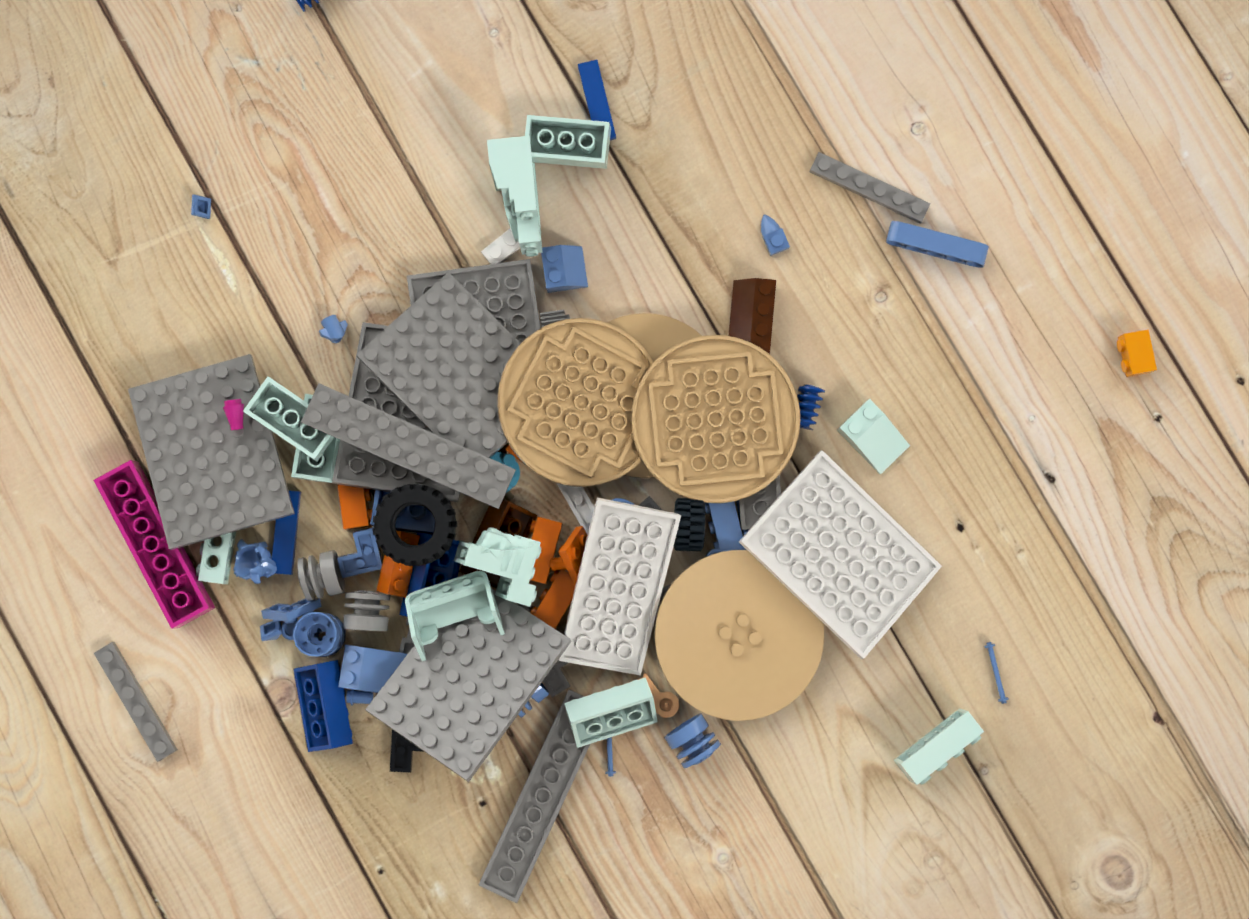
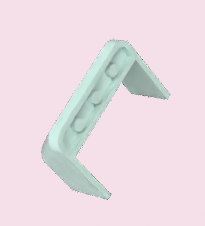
M475 571L414 591L405 599L411 638L421 661L426 660L424 645L431 644L437 639L438 628L478 616L483 624L496 622L500 635L505 634L499 609L488 576L484 571Z

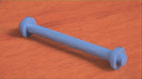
M987 642V645L984 647L988 648L1000 696L998 702L1004 704L1007 703L1006 700H1009V698L1005 697L993 650L995 644Z
M612 737L607 738L608 771L605 774H608L609 777L616 774V771H613Z

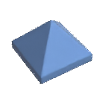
M193 194L191 215L210 219L211 198Z
M271 621L261 625V640H277L282 634L281 621Z

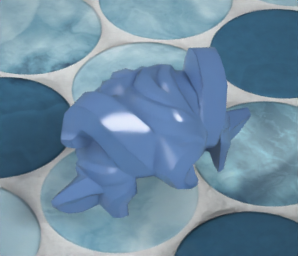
M241 539L238 542V551L235 555L236 559L233 569L236 577L245 580L251 579L255 584H260V577L269 578L276 573V563L272 560L265 541L246 544Z

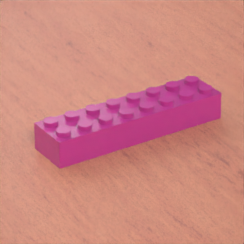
M129 460L94 479L93 481L171 629L180 628L215 609L202 581H198L199 576L196 575V570L184 547L173 550L169 549L155 493L139 462Z

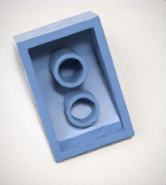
M345 645L338 687L378 693L408 653Z

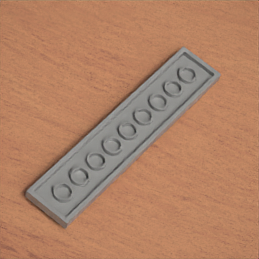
M318 383L301 420L303 424L499 509L516 471L514 468Z
M570 689L479 883V886L515 903L518 902L590 746V744L579 748L576 746L564 703L585 696Z

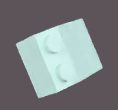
M868 399L837 429L879 474H882L910 446L888 417L871 399Z

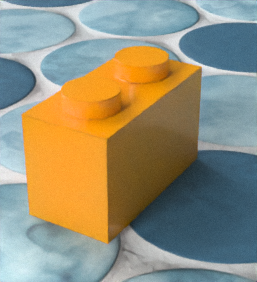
M1149 329L1125 333L1118 337L1117 349L1122 355L1121 368L1126 377L1147 374L1157 370Z

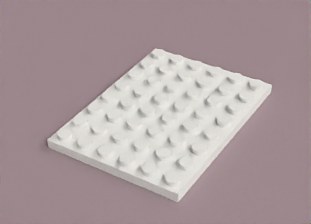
M822 450L817 453L739 541L747 551L860 659H864L942 567Z

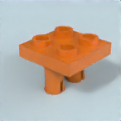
M583 526L576 527L564 545H561L559 548L560 557H553L550 560V568L553 571L567 570L574 585H576L588 536Z

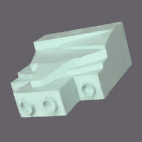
M530 136L487 140L489 166L496 191H502L507 220L515 242H519L522 255L526 254L528 257L537 256L538 253H543L535 162L532 163Z

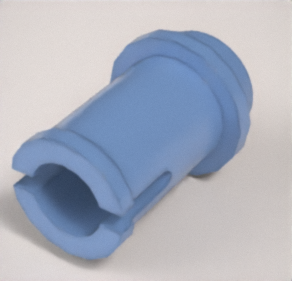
M351 689V691L347 690L346 703L354 705V703L370 704L373 700V692L355 691L354 689Z

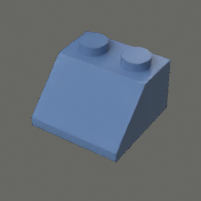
M556 245L542 248L543 253L541 255L547 293L588 287L582 246Z

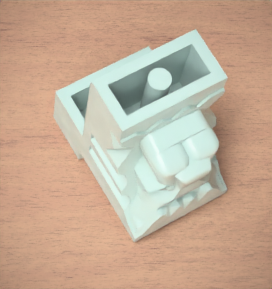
M492 527L482 532L476 544L459 541L454 561L465 566L500 575L495 593L496 596L529 607L536 598V586L530 584L529 580L533 578L535 573L534 563L540 556L541 542L519 535L513 536L508 533H502Z

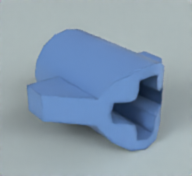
M336 315L328 316L321 321L324 329L319 330V334L332 343H339L345 335L348 324L346 320L339 322Z

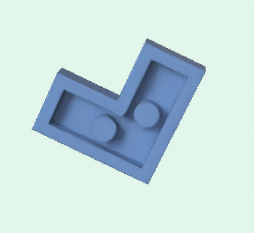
M374 527L354 531L353 537L357 552L337 557L342 578L382 568L383 561L380 549L376 543V535H373Z
M305 598L291 605L278 603L261 612L263 619H270L273 622L285 621V623H293L298 620L297 617L314 612L315 609L322 606L318 598L312 601H307Z

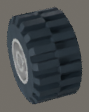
M677 498L674 513L680 514L681 518L674 542L675 551L701 552L704 547L705 503L703 500Z

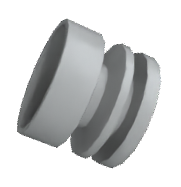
M335 550L320 553L319 563L313 555L308 557V561L305 557L298 558V579L307 601L315 600V594L318 599L323 598L324 588L329 596L345 593V581L341 575L337 560L338 554Z
M366 590L345 593V598H355L354 604L345 603V607L354 609V613L344 615L343 629L388 631L389 617L379 615L380 610L389 609L390 606L380 605V600H390V595L379 591Z

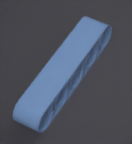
M892 221L890 223L886 243L892 246L978 268L984 267L989 248L988 245L899 221Z

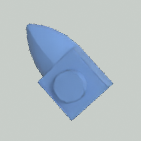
M763 215L761 233L770 256L789 249L790 246L783 229L780 228L774 219Z

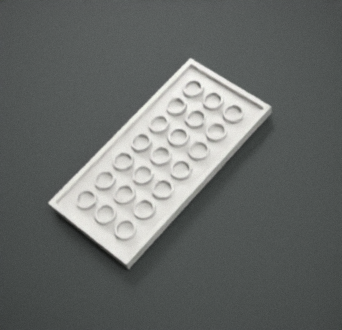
M597 497L564 635L570 638L571 643L558 659L559 661L641 676L681 518L680 514Z

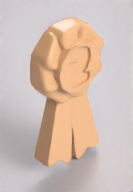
M644 673L643 678L646 677L653 695L656 713L663 718L674 716L679 710L678 697L671 692L661 693L648 675Z

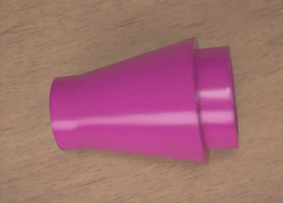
M241 399L224 401L225 406L223 409L231 431L244 429V404H242Z

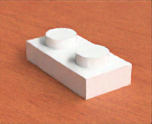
M508 229L482 250L481 253L490 264L503 263L520 249L519 242H515L511 229Z

